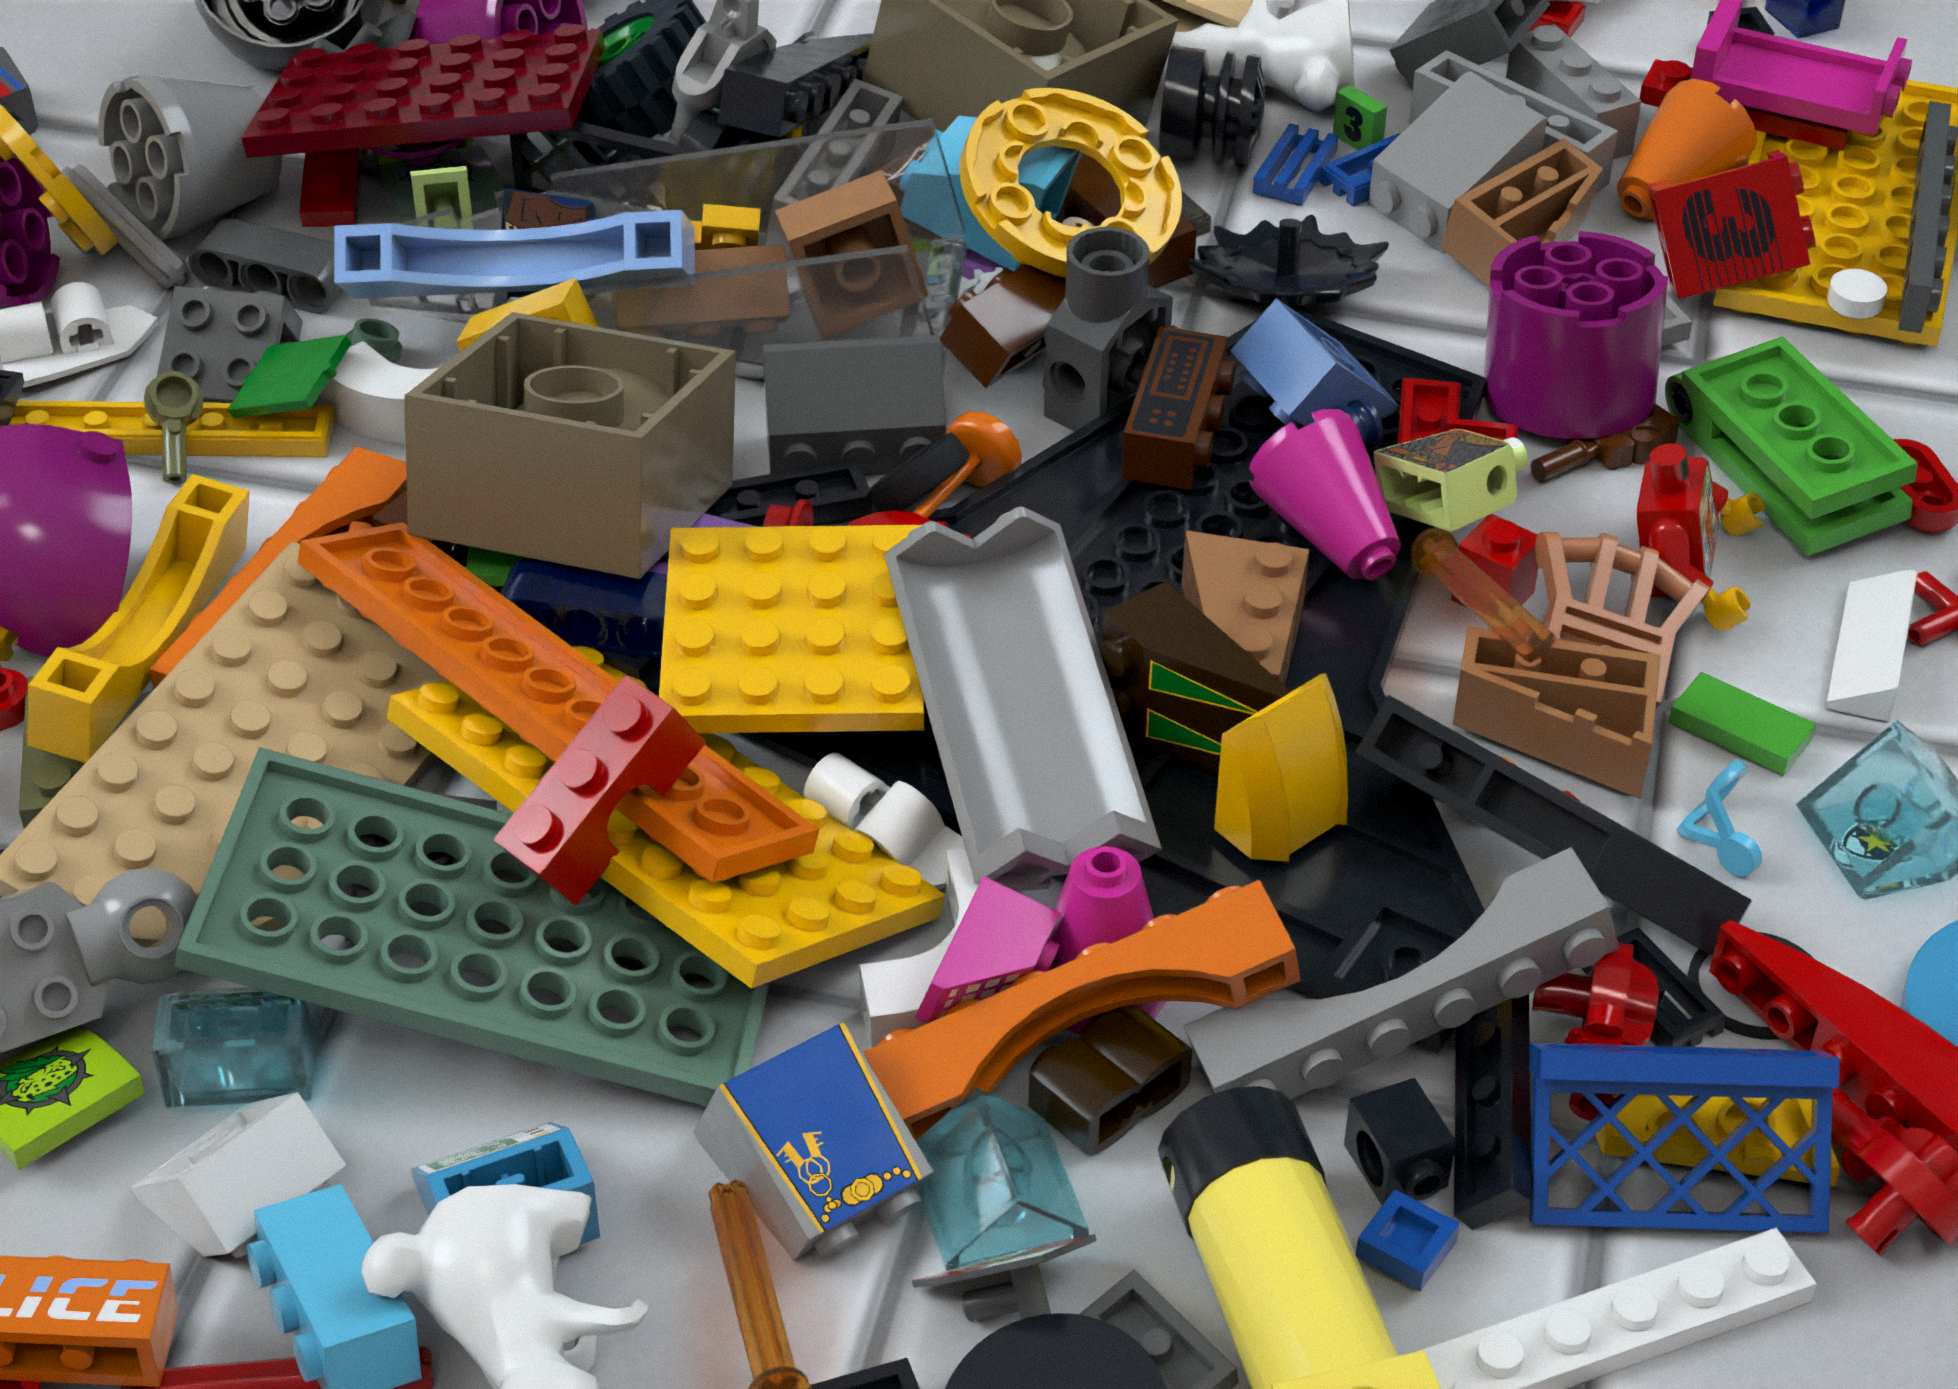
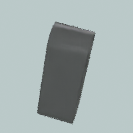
M226 218L221 220L189 256V265L192 273L206 286L235 292L255 293L266 291L285 296L294 309L310 313H323L327 311L344 291L334 283V242L239 219Z

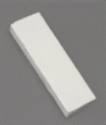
M1903 570L1849 582L1825 709L1889 722L1899 686L1917 570Z

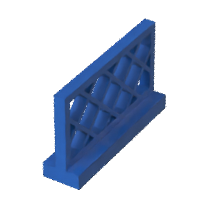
M1530 1043L1529 1072L1533 1074L1529 1222L1532 1225L1768 1231L1777 1228L1780 1232L1829 1233L1832 1089L1839 1088L1840 1058L1819 1050ZM1551 1092L1581 1093L1599 1112L1569 1143L1550 1124ZM1594 1093L1619 1095L1606 1107ZM1638 1094L1655 1095L1673 1116L1646 1142L1641 1144L1615 1115ZM1668 1095L1693 1097L1684 1106L1679 1108ZM1712 1096L1728 1097L1747 1117L1717 1146L1689 1119ZM1742 1097L1767 1099L1753 1110ZM1785 1099H1812L1811 1129L1789 1148L1764 1122V1119ZM1609 1122L1635 1149V1152L1609 1177L1603 1180L1577 1151ZM1683 1125L1709 1154L1677 1182L1653 1157L1652 1153ZM1757 1127L1783 1155L1751 1184L1727 1159L1726 1155ZM1551 1136L1562 1149L1549 1161V1139ZM1809 1148H1811L1810 1169L1800 1159ZM1570 1158L1598 1186L1576 1208L1548 1207L1549 1178ZM1645 1160L1672 1189L1651 1209L1633 1210L1617 1195L1614 1189ZM1719 1162L1745 1191L1723 1212H1706L1691 1197L1688 1191ZM1792 1165L1810 1183L1809 1214H1780L1762 1195ZM1608 1196L1619 1209H1598L1595 1207ZM1681 1198L1693 1211H1669V1209ZM1756 1201L1766 1213L1742 1212L1752 1202Z

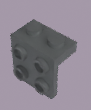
M174 286L157 376L168 371L185 373L202 389L204 401L232 403L245 383L243 381L244 377L252 373L268 346L280 344V340L298 342L303 321L286 297L266 291L255 293L235 292L213 286H202L200 288Z

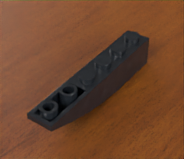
M873 33L836 36L788 44L769 51L760 52L726 68L717 123L781 137L835 108L854 79L863 80Z
M1390 695L1386 697L1355 751L1356 754L1370 764L1540 860H1544L1572 847L1602 895L1712 957L1720 926L1730 920L1740 924L1752 903V900L1691 864Z

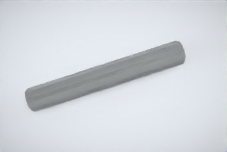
M78 164L73 169L67 166L62 170L63 174L119 240L118 244L161 286L170 288L175 283L178 286L185 283L186 263L85 166Z

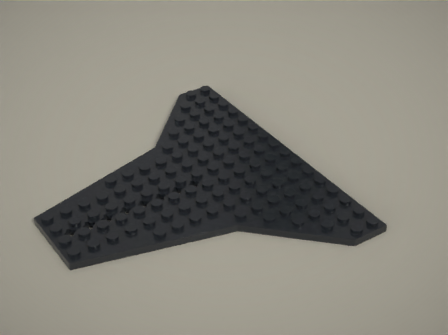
M1287 305L1338 340L1399 405L1403 378L1461 383L1459 419L1476 420L1484 397L1486 377ZM1254 321L1228 337L1226 360L1236 362L1233 388L1230 396L1221 395L1225 397L1221 428L1219 432L1209 431L1214 433L1210 464L1208 468L1198 467L1192 490L1121 479L1123 433L1136 397L1135 394L1022 463L1015 471L1004 474L950 508L937 509L928 519L934 522H947L950 529L976 537L994 524L1001 515L1017 507H1025L1060 524L1099 650L1103 640L1105 610L1165 581L1183 595L1182 572L1185 530L1214 535L1223 533L1233 538L1280 543L1285 546L1309 549L1304 606L1285 686L1292 692L1320 674L1326 673L1341 718L1347 752V825L1337 824L1289 855V862L1250 859L1214 830L1219 773L1139 744L1126 731L1125 733L1162 848L1159 852L1138 862L1154 918L1166 914L1179 915L1206 903L1210 896L1229 886L1243 887L1260 879L1296 948L1301 981L1290 985V987L1316 999H1324L1360 992L1405 975L1435 958L1471 928L1485 910L1433 798L1370 764L1355 753L1386 699L1383 688L1438 527L1389 512L1401 543L1395 565L1386 574L1374 580H1366L1365 578L1352 579L1256 495L1249 480L1254 481V476L1249 470L1251 460L1261 446L1286 425L1269 408L1275 400L1270 395L1267 398L1261 396L1242 379L1240 375L1246 368L1230 351L1256 322ZM1400 407L1393 415L1381 418L1384 431L1383 441L1380 446L1367 450L1375 475L1374 451L1397 445ZM1301 424V425L1299 426L1298 430L1301 429V428H1303V427H1305V426H1303V425ZM1249 501H1254L1257 503L1254 505H1245ZM844 522V523H837V524H830V525H823V526H847V525L850 524L851 522ZM595 571L591 584L580 585L540 623L572 647L585 646L599 651L604 656L603 663L628 676L641 680L645 683L648 690L659 697L665 607L600 591L598 579L600 571ZM925 701L924 730L737 733L811 768H814L825 756L831 753H839L882 780L890 788L897 781L905 782L930 800L941 815L946 827L962 836ZM1067 874L1052 876V878L1064 883ZM1445 1028L1414 1044L1438 1054L1455 1028Z

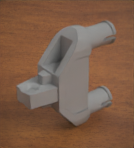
M717 0L710 20L698 27L677 64L672 85V94L677 101L673 127L669 135L672 144H678L689 123L701 111L712 109L720 102L726 68L760 52L776 48L777 41L767 28L758 25L759 0Z

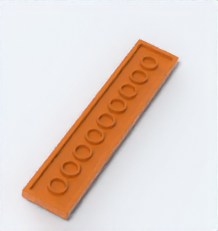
M404 522L301 540L297 563L318 578L324 587L340 595L358 609L363 617L375 622L397 639L402 647L411 650L432 666L441 677L454 683L476 700L481 708L494 714L516 731L521 739L533 744L555 762L620 683L426 538L409 535L408 525ZM706 745L703 746L664 797L648 785H642L629 791L614 808L647 832V835L653 841L665 846L691 866L697 875L709 880L711 883L728 880L731 877L764 867L778 865L781 862L814 853L820 830Z

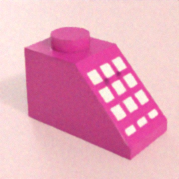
M983 876L914 1018L928 1024L944 1017L950 1008L960 1002L971 999L983 1000L1010 988L1014 981L1027 973L1034 971L1047 972L1060 946L1059 943L1048 938L1060 912Z

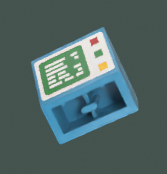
M548 1122L411 1168L412 1178L428 1216L438 1202L468 1186L517 1184L582 1192L589 1195L592 1199L589 1207L591 1212L580 1244L600 1238L594 1181L569 1127Z

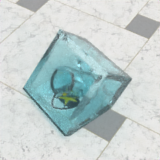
M1898 720L1894 721L1796 803L1856 894L1864 900L1949 881L1958 874V779L1934 747Z

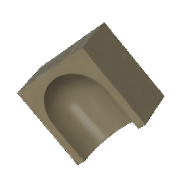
M881 0L862 81L903 96L901 109L934 132L937 130L945 132L959 115L979 117L993 102L999 100L1002 104L1021 97L1024 90L1033 88H1060L1085 93L1118 107L1143 126H1147L1179 20L1148 0Z
M511 312L405 394L408 534L641 579L669 550L671 528H691L733 485L736 351Z

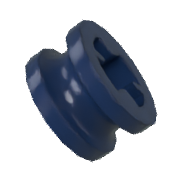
M1360 397L1350 401L1347 406L1340 405L1333 408L1340 409L1352 417L1359 428L1366 450L1380 446L1384 435L1382 421L1375 407L1367 399Z

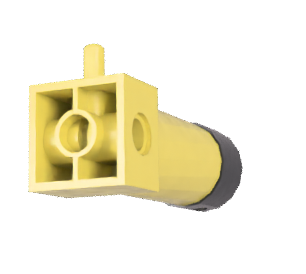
M1262 1086L1231 1088L1204 1097L1182 1111L1163 1133L1158 1147L1159 1158L1187 1234L1195 1241L1251 1389H1441L1424 1350L1398 1355L1330 1197L1323 1168L1296 1105L1281 1091Z

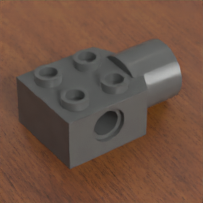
M1116 227L1091 228L1075 235L1067 245L1065 299L1046 324L1044 342L1046 344L1045 375L1043 378V389L1045 390L1044 416L1074 432L1137 394L1159 326L1171 328L1173 297L1148 285L1149 247L1144 239L1129 230Z

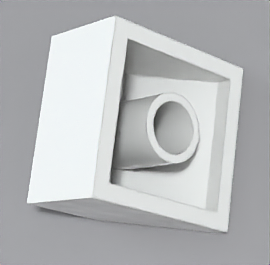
M295 1092L245 1104L133 1185L131 1190L142 1204L203 1257L229 1254L231 1252L234 1258L237 1259L247 1254V1244L258 1241L254 1210L329 1188L330 1186L326 1180L345 1167L346 1164L300 1094Z

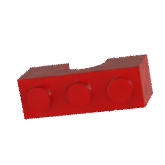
M625 675L493 840L529 872L577 906L609 866L611 857L617 856L620 852L611 844L607 837L608 821L617 803L629 791L642 785H648L664 797L707 742L674 707Z

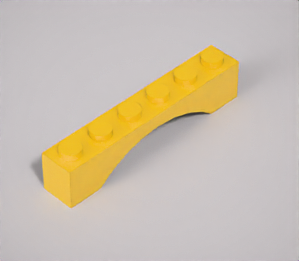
M195 474L188 478L167 505L144 563L127 594L120 602L118 612H114L104 625L82 644L70 648L57 647L28 684L27 746L86 763L107 741L150 682L151 674L149 668L156 662L160 653L167 650L188 628L193 617L203 609L246 550L249 490Z

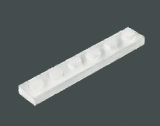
M1774 1228L1419 1351H1425L1441 1389H1566L1811 1303L1817 1283L1780 1231Z

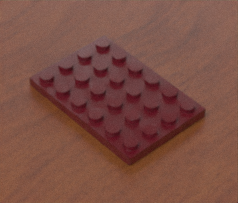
M571 24L559 27L554 30V33L533 35L531 30L518 29L503 34L501 38L481 40L480 35L465 34L452 38L449 43L429 44V41L426 39H412L400 43L396 48L377 49L375 44H359L348 48L342 53L326 54L324 49L319 48L300 51L291 58L242 135L241 139L246 158L572 129L605 50L602 28L586 30L583 25Z

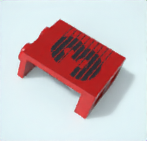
M1779 150L1767 153L1768 160L1678 184H1674L1668 179L1647 185L1670 289L1678 299L1811 265L1808 249L1816 247V242L1809 216L1800 217L1796 195L1804 193V185L1797 161L1789 163L1788 157Z

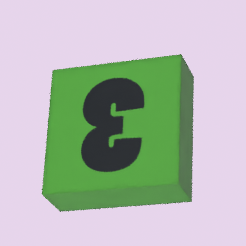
M1351 85L1338 90L1336 93L1333 134L1339 135L1338 139L1357 150L1384 140L1387 106Z

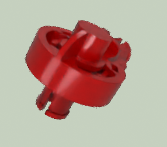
M1618 942L1619 949L1604 955L1591 966L1590 977L1565 973L1539 985L1534 990L1531 1011H1544L1583 1018L1581 1029L1574 1028L1569 1031L1564 1044L1645 1045L1653 1033L1659 987L1653 972L1643 964L1633 961L1634 945ZM1571 1093L1569 1100L1571 1111L1579 1118L1592 1121L1599 1114L1597 1109L1581 1093ZM1594 1093L1606 1107L1616 1098V1094Z
M1833 1088L1831 1140L1843 1150L1841 1166L1844 1172L1856 1181H1865L1872 1175L1883 1185L1845 1223L1879 1256L1916 1219L1950 1247L1958 1239V1153L1939 1135L1925 1128L1912 1127L1905 1129L1899 1122L1889 1116H1882L1880 1119L1871 1118L1853 1103L1843 1090Z

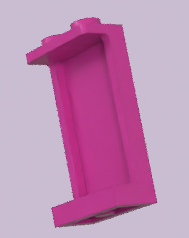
M1720 0L1696 47L1691 79L1712 82L1721 87L1716 94L1725 101L1732 102L1736 99L1744 106L1876 136L1884 116L1894 117L1901 91L1905 90L1913 62L1911 59L1904 58L1908 39L1897 37L1888 60L1884 61L1738 28L1743 0Z

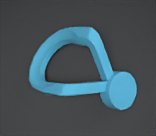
M1740 758L1730 763L1713 780L1706 790L1705 800L1685 817L1678 826L1677 832L1686 838L1717 848V856L1723 867L1733 875L1744 877L1760 866L1762 853L1757 843L1751 837L1741 832H1735L1722 803V800L1736 787L1748 771V767ZM1710 813L1718 832L1695 824Z

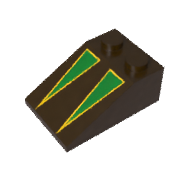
M1167 581L1104 611L1103 640L1100 646L1101 657L1124 730L1139 744L1219 773L1222 733L1291 692Z

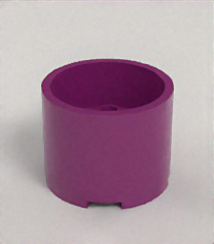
M1579 231L1578 241L1541 244V240L1534 235L1516 241L1500 251L1494 258L1490 269L1484 377H1486L1484 399L1492 412L1505 422L1518 425V428L1524 431L1564 439H1590L1610 436L1629 430L1643 422L1652 413L1656 404L1668 276H1664L1654 265L1655 254L1639 244L1620 237Z

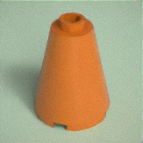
M1698 79L1680 81L1674 88L1669 90L1618 181L1617 193L1624 210L1634 217L1652 220L1654 219L1647 185L1668 179L1672 183L1678 184L1742 167L1749 159L1750 153L1755 149L1757 142L1754 123L1744 106L1736 99L1729 104L1716 94L1721 87L1708 81Z

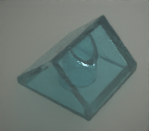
M975 1088L961 1103L948 1112L916 1141L934 1171L918 1193L946 1271L1089 1235V1228L1045 1118L979 1088Z

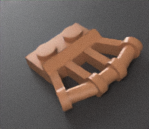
M1540 532L1536 538L1535 556L1537 565L1540 569H1543L1549 608L1542 625L1544 628L1542 637L1661 655L1656 700L1657 709L1662 702L1676 632L1706 595L1710 587L1699 579L1692 583L1659 558V551L1642 546L1637 551L1619 545L1617 537L1601 533L1599 537L1561 538L1558 532ZM1567 562H1590L1591 570L1583 602L1574 600L1572 597ZM1612 568L1631 574L1632 584L1624 616L1603 609ZM1653 584L1679 603L1660 628L1645 623Z

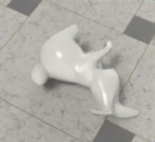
M1252 0L1248 13L1243 17L1237 28L1206 23L1185 33L1175 32L1171 47L1206 49L1209 61V74L1219 75L1222 61L1227 51L1235 52V76L1243 77L1248 53L1261 54V68L1265 85L1277 87L1292 99L1298 100L1304 107L1316 112L1336 104V93L1338 90L1348 85L1356 88L1349 0H1324V2L1312 4L1295 11L1282 19L1271 15V9L1275 7L1289 9L1294 5V0ZM1167 66L1164 67L1153 103L1160 112L1162 109Z
M517 1184L468 1186L438 1202L417 1235L397 1232L380 1236L367 1250L361 1263V1273L368 1293L375 1294L378 1297L387 1296L395 1298L403 1291L411 1292L425 1306L432 1319L444 1331L460 1342L481 1368L493 1389H600L596 1377L588 1373L595 1361L598 1335L630 1331L643 1322L648 1312V1304L639 1299L628 1304L626 1307L611 1309L580 1303L553 1291V1282L555 1281L559 1258L579 1247L591 1212L589 1207L592 1198L582 1192ZM576 1339L574 1348L564 1351L563 1344Z

